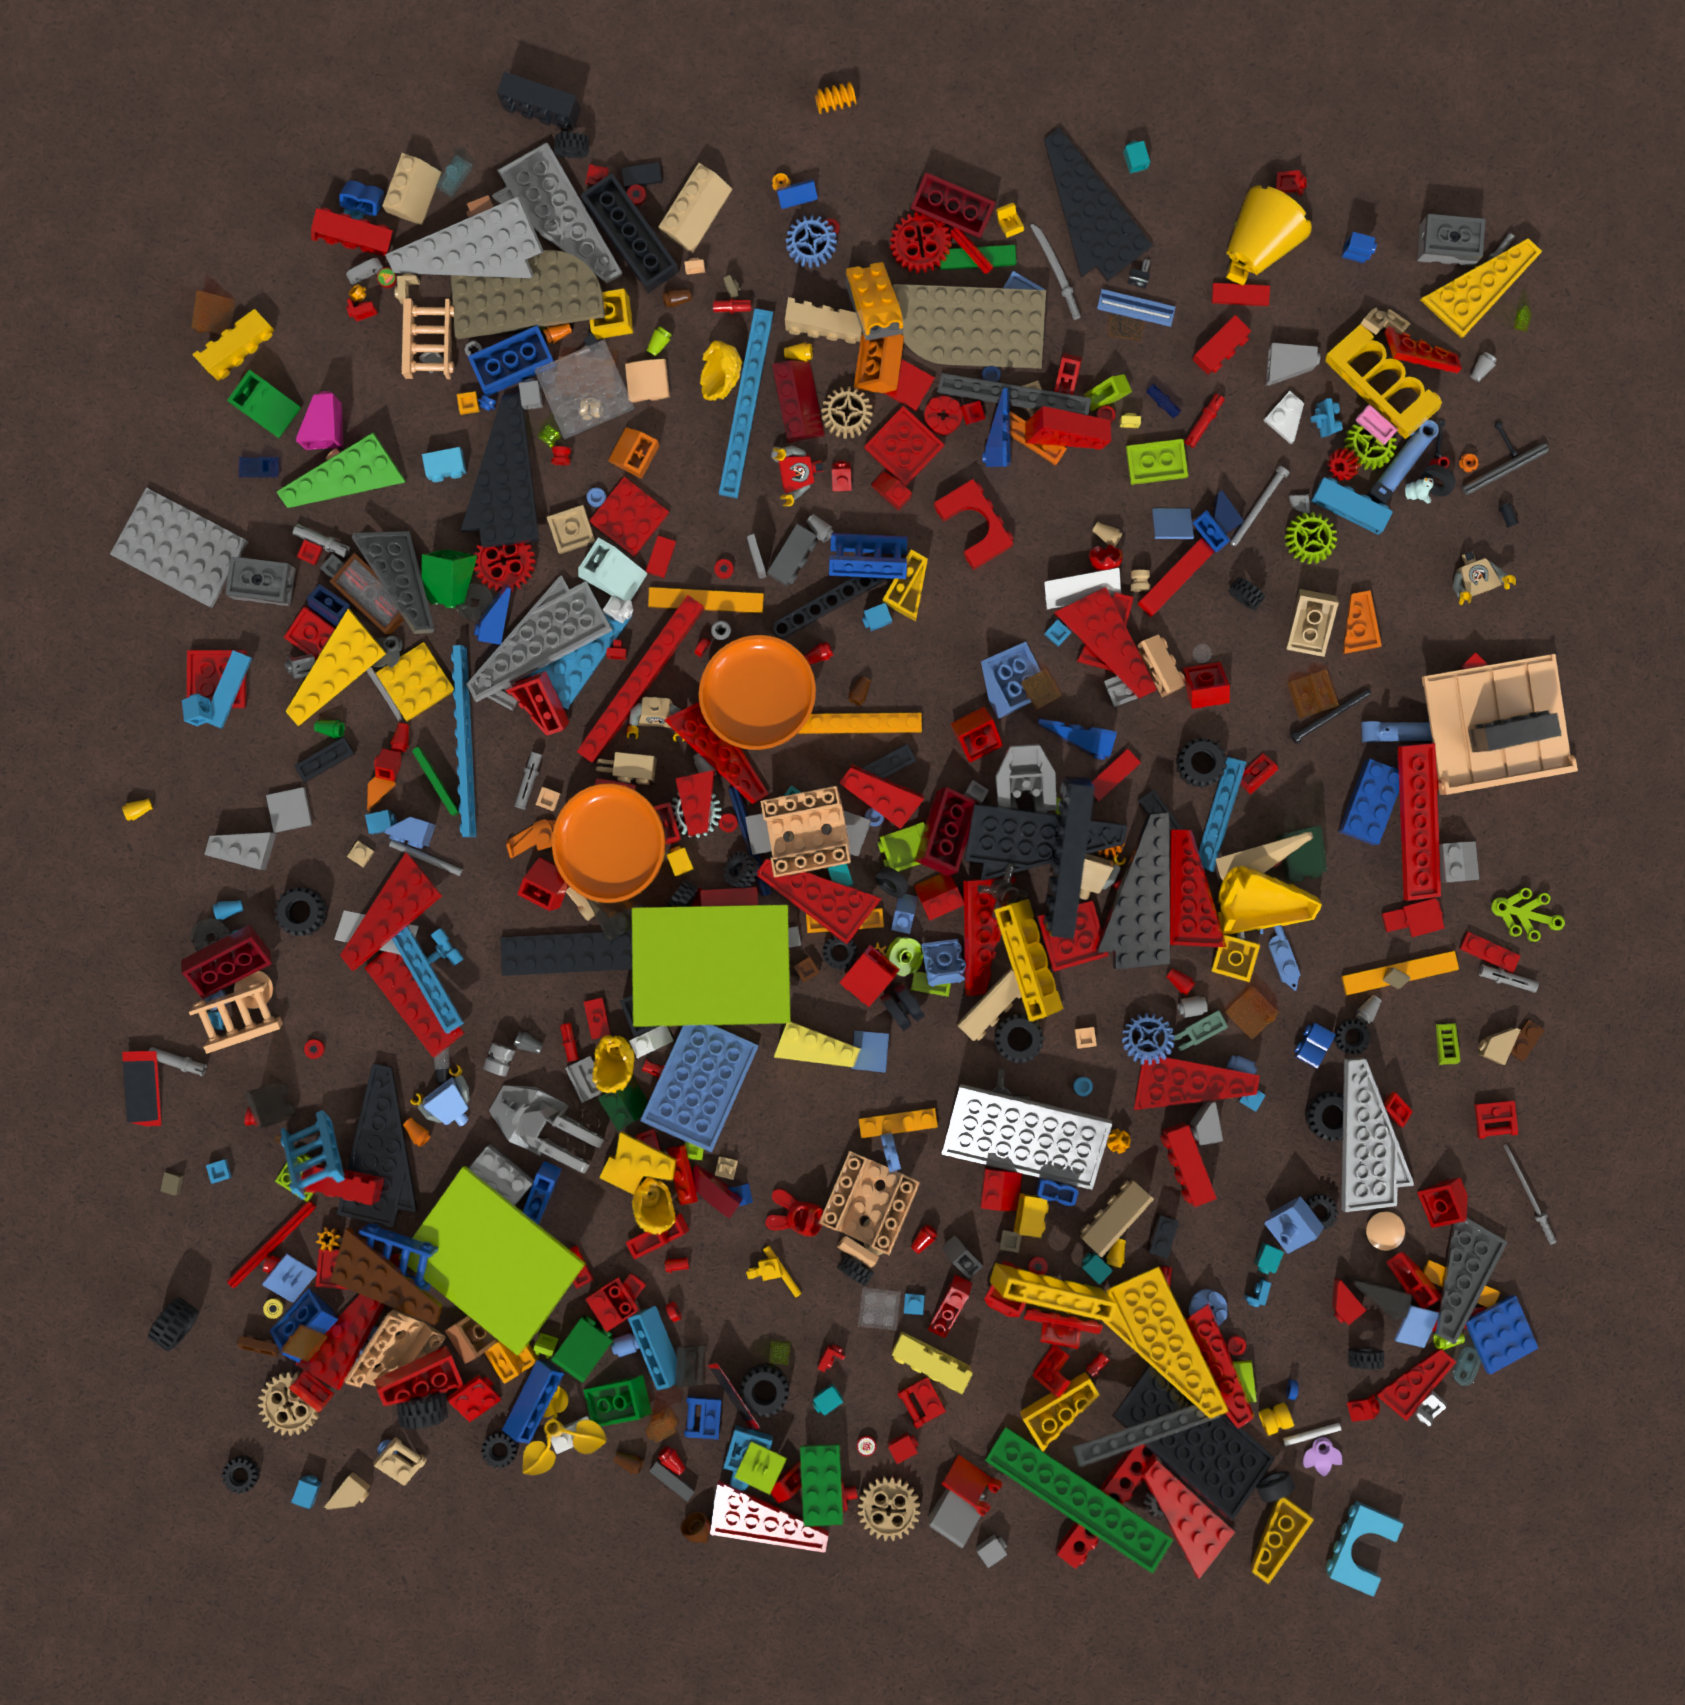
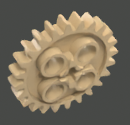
M289 1371L287 1376L284 1372L280 1373L279 1378L275 1375L272 1378L273 1382L269 1380L266 1383L268 1388L264 1387L261 1390L265 1394L259 1396V1399L263 1400V1402L258 1404V1407H262L264 1410L259 1415L265 1414L266 1417L262 1421L270 1422L268 1428L275 1426V1433L281 1429V1435H284L287 1431L289 1436H292L294 1431L299 1435L302 1429L307 1431L309 1429L308 1425L313 1426L315 1424L313 1419L317 1420L320 1417L316 1410L289 1389L300 1375L299 1371L294 1376L292 1371ZM275 1393L281 1394L282 1401L276 1400ZM287 1402H293L294 1405H288ZM300 1405L306 1408V1414L299 1411ZM281 1411L287 1413V1420L281 1418Z
M885 1475L881 1482L876 1478L875 1485L869 1482L870 1489L863 1488L866 1495H859V1498L863 1501L858 1502V1507L863 1508L858 1510V1515H863L860 1518V1523L866 1522L864 1529L871 1528L869 1534L872 1535L876 1532L877 1539L881 1535H884V1541L887 1540L888 1536H891L892 1541H894L895 1535L902 1539V1532L908 1535V1527L915 1528L912 1521H919L915 1515L920 1514V1510L916 1508L920 1506V1502L915 1501L918 1498V1494H912L914 1487L908 1489V1481L901 1484V1478L899 1477L897 1481H894L893 1475L888 1481ZM882 1493L886 1498L883 1501H878L875 1499V1496ZM897 1496H903L905 1501L903 1503H896L894 1499ZM888 1505H891L892 1507L890 1512L886 1511ZM881 1513L883 1518L877 1521L873 1518V1515ZM899 1515L903 1519L901 1522L895 1523L892 1518Z

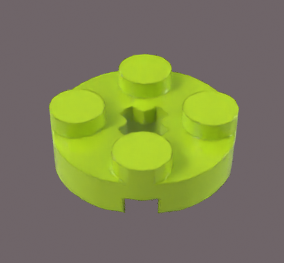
M908 937L895 938L888 947L885 956L900 969L897 973L900 976L915 973L923 961L921 945L916 940ZM906 952L908 957L902 960V954Z

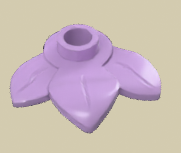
M1319 1437L1313 1442L1312 1448L1305 1452L1303 1464L1305 1468L1315 1466L1316 1470L1325 1477L1330 1471L1332 1464H1342V1455L1338 1449L1332 1447L1329 1439ZM1320 1444H1325L1324 1450L1319 1449Z

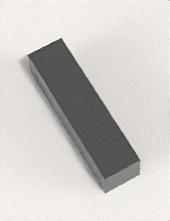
M658 1459L650 1468V1473L684 1500L688 1501L694 1494L695 1489L660 1463Z

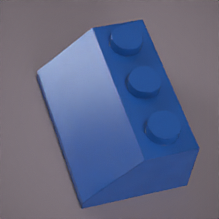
M308 1288L270 1329V1333L282 1355L299 1363L334 1325L338 1318L333 1309L314 1291Z

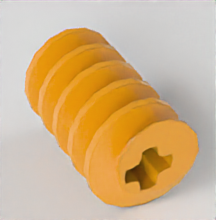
M847 82L846 88L843 84H840L838 90L833 85L832 91L825 87L824 94L821 89L817 90V95L815 94L819 114L822 113V108L828 113L830 106L836 111L837 104H839L841 109L844 108V103L851 107V102L854 101L856 105L854 89L850 82Z

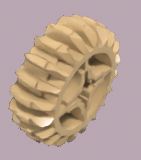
M840 387L839 394L836 390H833L834 397L828 395L827 399L829 401L823 402V405L827 408L821 409V412L825 414L822 416V420L827 421L825 423L826 428L831 426L830 433L837 430L836 437L843 433V438L846 439L847 433H850V437L854 438L855 431L860 436V428L866 431L867 426L865 424H871L869 418L873 416V413L870 412L872 405H867L869 398L863 399L865 396L864 392L857 395V388L854 389V392H851V387H848L847 392H844L843 387ZM845 399L843 406L833 408L838 401ZM851 399L856 401L863 411L854 408L851 405ZM847 405H848V409H849V412H850V413H849V416L847 417V421H846V416H845V413H844V412H845V409H847ZM832 415L842 418L843 426L836 423ZM862 417L858 423L849 426V422L853 418Z

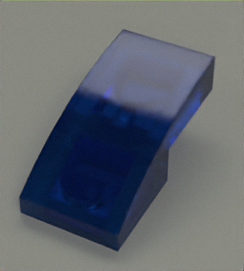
M239 457V478L278 477V457Z

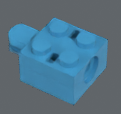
M738 1425L735 1426L724 1464L725 1469L733 1471L730 1481L732 1487L743 1491L749 1485L734 1478L751 1441L770 1450L773 1436Z

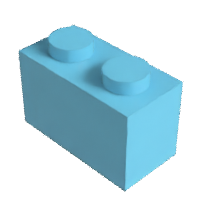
M460 447L422 454L426 477L432 480V482L443 481L444 477L449 476L451 478H460L462 474L467 473L463 451Z

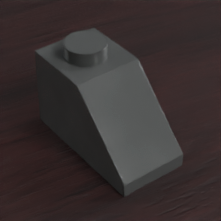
M955 1235L941 1247L950 1261L968 1279L983 1267Z

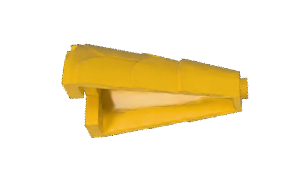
M1240 866L1232 868L1222 882L1218 896V903H1221V912H1217L1223 934H1235L1314 920L1322 904L1318 897L1293 884H1287L1258 870Z

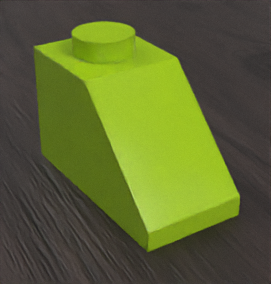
M1124 374L1110 377L1084 395L1091 398L1090 409L1094 411L1104 405L1120 400L1131 393L1132 390Z

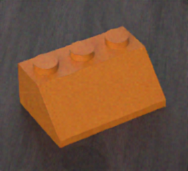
M864 334L861 335L854 389L879 393L897 390L904 341L903 335L898 334L867 341Z

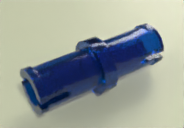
M1153 384L1146 393L1158 404L1157 406L1159 408L1162 407L1172 419L1182 411L1170 400V396L1165 395L1156 384Z

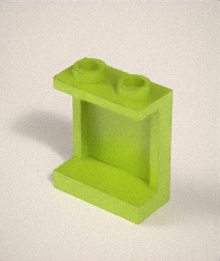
M924 822L879 837L880 841L877 844L880 852L885 853L886 859L883 860L885 867L901 871L920 864L914 860L925 828Z

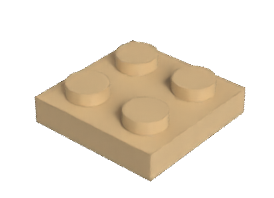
M583 505L547 517L559 554L595 543Z

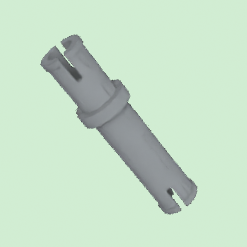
M300 524L294 527V536L316 544L327 552H334L344 558L350 552V546L336 541L333 537L329 538Z
M531 752L527 768H524L525 774L514 807L526 810L536 775H539L537 771L543 755ZM533 763H534V767H533V770H532L531 777H530V779H528V778H529V775H530V772H531L532 765H533ZM527 782H528V787H527V790H526V793H525V796H524V799H523L522 797H523V794H524V791H525V788H526V784H527Z
M1482 964L1479 969V976L1492 979L1495 983L1499 984L1502 982L1532 991L1533 993L1538 989V981L1505 972L1502 968L1495 969ZM1493 973L1505 976V978L1493 975ZM1512 979L1524 982L1525 984L1512 981Z
M151 1047L149 1050L157 1052V1061L180 1068L183 1072L189 1071L200 1076H204L207 1064L193 1061L190 1057L184 1058L155 1047Z

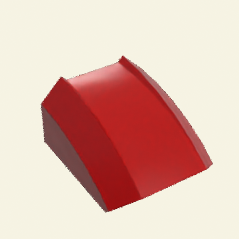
M1002 1261L1001 1265L1010 1266L1014 1269H1021L1008 1261ZM992 1284L984 1298L989 1307L1008 1317H1019L1027 1303L1003 1297Z

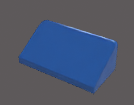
M1207 510L1192 522L1215 552L1220 551L1230 541L1229 537Z

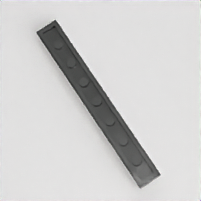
M941 373L938 393L993 403H999L1003 388H1009V405L1035 410L1046 406L1088 415L1091 398L945 373Z
M1191 1405L1079 1444L1073 1448L1079 1466H1083L1219 1418L1220 1415L1210 1419L1196 1405Z

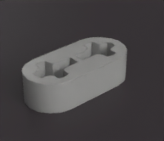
M372 258L349 270L346 276L351 284H357L378 273L383 267L378 258Z

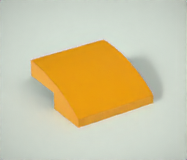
M500 1341L484 1352L504 1384L535 1365L536 1361L539 1360L530 1344L518 1356Z

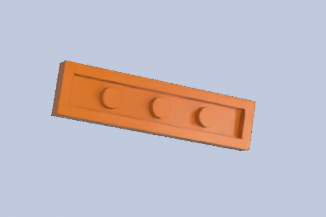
M1010 411V436L1056 466L1067 448L1064 446L1025 443L1026 421Z

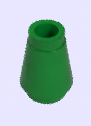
M317 720L314 724V730L337 739L343 736L345 725L340 720Z

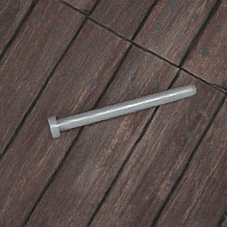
M1282 466L1277 467V474L1232 538L1231 545L1236 546L1282 478L1289 475L1287 469Z

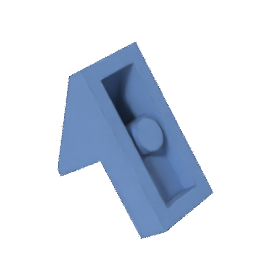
M904 894L898 898L891 930L910 934L918 896Z

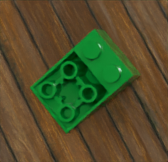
M248 370L227 399L232 406L278 438L282 436L301 409L300 406L251 370Z

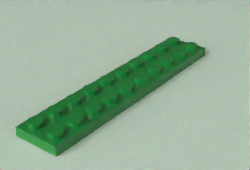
M1005 1427L985 1460L1152 1574L1173 1541L1172 1537L1045 1452H1042V1450L1008 1427Z

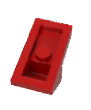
M1391 1092L1385 1096L1382 1101L1387 1115L1398 1126L1404 1128L1413 1111L1396 1092Z

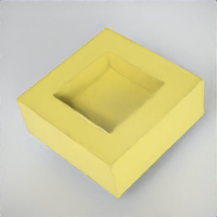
M1126 413L1124 416H1121L1119 427L1139 428L1141 416H1136L1134 413Z

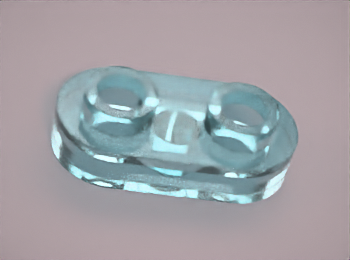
M1467 1347L1463 1349L1454 1369V1380L1462 1386L1472 1384L1481 1364V1359L1475 1348ZM1468 1354H1473L1471 1360L1467 1359ZM1461 1372H1466L1464 1378L1460 1377Z

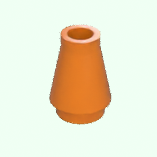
M569 323L545 326L546 328L542 329L547 344H554L572 333Z
M412 1118L403 1124L414 1145L417 1144L420 1147L431 1138L429 1131Z

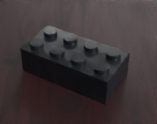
M507 72L503 73L497 95L505 111L509 113L516 111L527 119H532L533 117L539 119L542 124L550 125L551 123L557 125V128L560 130L568 131L569 129L574 131L581 111L576 95Z
M1549 710L1531 712L1527 715L1513 716L1508 719L1494 720L1490 723L1476 724L1474 729L1468 730L1472 753L1488 752L1562 736L1558 714L1549 713Z

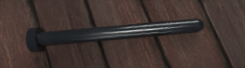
M1365 689L1300 731L1291 732L1289 734L1296 745L1299 744L1301 738L1371 694V690Z

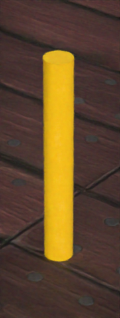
M769 1245L763 1249L768 1258L777 1257ZM780 1262L783 1273L782 1279L796 1298L802 1293Z

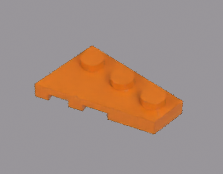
M1371 590L1351 594L1343 654L1382 647Z

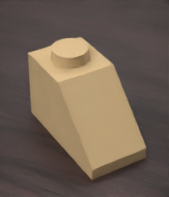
M1509 1028L1486 1037L1479 1044V1055L1498 1064L1505 1065L1520 1029Z
M352 1472L325 1505V1508L352 1507L359 1501L363 1503L370 1494L367 1492L370 1485Z

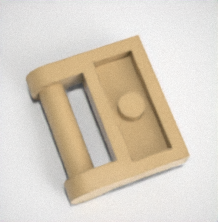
M394 1438L373 1463L376 1468L405 1486L417 1470L424 1466L427 1458L422 1454L418 1455L403 1445L401 1440ZM394 1451H399L414 1462L410 1464L395 1454Z

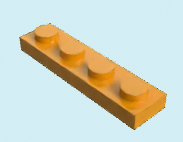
M935 1108L859 1118L861 1138L880 1136L881 1134L891 1132L895 1134L938 1127Z

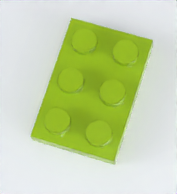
M1183 439L1126 446L1130 485L1188 477Z

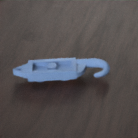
M1274 926L1277 935L1270 939L1268 947L1281 982H1285L1296 991L1298 979L1301 976L1282 926ZM1263 929L1259 930L1260 934L1264 933Z

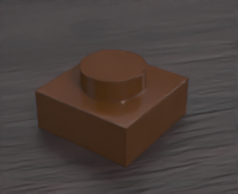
M811 957L794 966L803 983L820 973Z

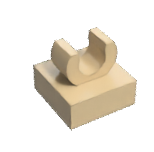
M719 1156L715 1176L733 1180L738 1160Z

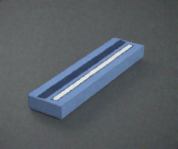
M1102 289L1097 309L1171 327L1175 306Z

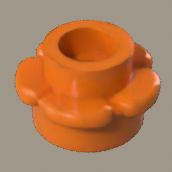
M1464 454L1459 461L1460 468H1463L1465 472H1472V470L1478 467L1477 457L1473 454Z

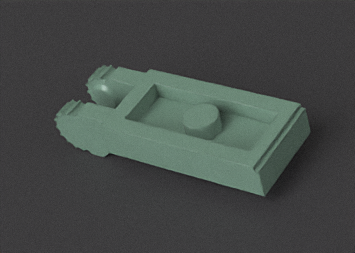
M1217 1010L1175 1034L1174 1040H1179L1188 1034L1191 1040L1178 1046L1179 1051H1182L1228 1028V1025L1220 1011Z

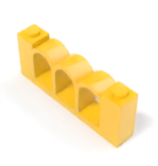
M1360 324L1327 354L1325 361L1368 404L1392 423L1402 437L1407 439L1440 409L1442 404L1441 398L1437 393H1432L1429 389L1425 392L1424 385L1417 378L1405 377L1406 372L1403 364L1396 359H1386L1387 353L1384 346L1378 341H1373V333ZM1364 352H1374L1380 358V362L1365 376L1361 377L1349 364ZM1387 369L1393 370L1397 373L1399 380L1382 396L1368 384L1379 372ZM1402 388L1413 389L1417 393L1418 399L1401 414L1387 402L1398 390Z
M1029 899L995 909L997 921L1029 1022L1050 1016L1064 1009L1059 993L1056 991L1053 975L1047 968L1046 952L1041 943H1039V930L1033 919L1034 914Z
M995 1263L990 1279L991 1284L1005 1298L1104 1321H1112L1117 1305L1102 1288L1083 1285L1073 1281H1062L1055 1277L1037 1275L1030 1271L1014 1269L1013 1267Z

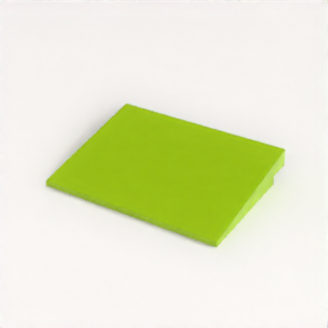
M788 905L632 908L633 1027L790 1023Z
M466 1166L460 1170L412 1238L421 1242H429L433 1246L439 1247L438 1251L427 1259L424 1274L425 1281L517 1356L527 1347L533 1336L540 1330L586 1264ZM410 1251L407 1266L417 1273L420 1254Z

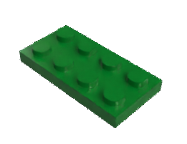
M839 1444L800 1445L804 1526L843 1525Z

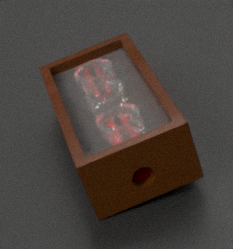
M354 553L329 581L385 634H392L405 620L363 555Z

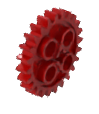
M915 212V217L913 218L908 214L907 221L901 218L902 225H895L898 231L892 230L894 237L890 238L892 243L890 248L891 251H894L892 253L893 258L897 257V264L902 262L903 269L909 266V272L916 268L917 274H919L920 269L927 273L928 267L934 271L935 264L940 267V260L946 261L944 254H950L948 248L952 247L949 241L951 240V234H948L949 227H945V223L931 217H926L924 214L918 216L917 212ZM918 227H920L923 248L925 254L924 258L921 257L919 239L917 234ZM928 229L933 230L931 234L924 233ZM907 233H914V236L911 237V238H908V237H906V234H907ZM930 247L936 248L933 252L927 251ZM917 251V254L911 256L909 252Z
M526 543L490 548H482V546L477 545L480 552H474V555L478 557L475 563L478 566L474 570L475 572H480L477 575L478 579L483 578V585L489 582V589L495 586L496 592H499L500 588H503L504 585H509L512 592H514V586L521 589L520 583L523 582L527 585L528 583L525 578H532L529 571H535L531 564H535L536 561L530 559L535 554L534 552H528L532 549L531 545L525 546ZM508 547H516L515 552L507 554ZM496 551L497 557L489 559L488 555L490 552ZM503 558H506L508 561L503 566L501 562H503ZM515 564L521 565V569L518 572H512V567ZM495 570H502V575L500 577H493V573Z

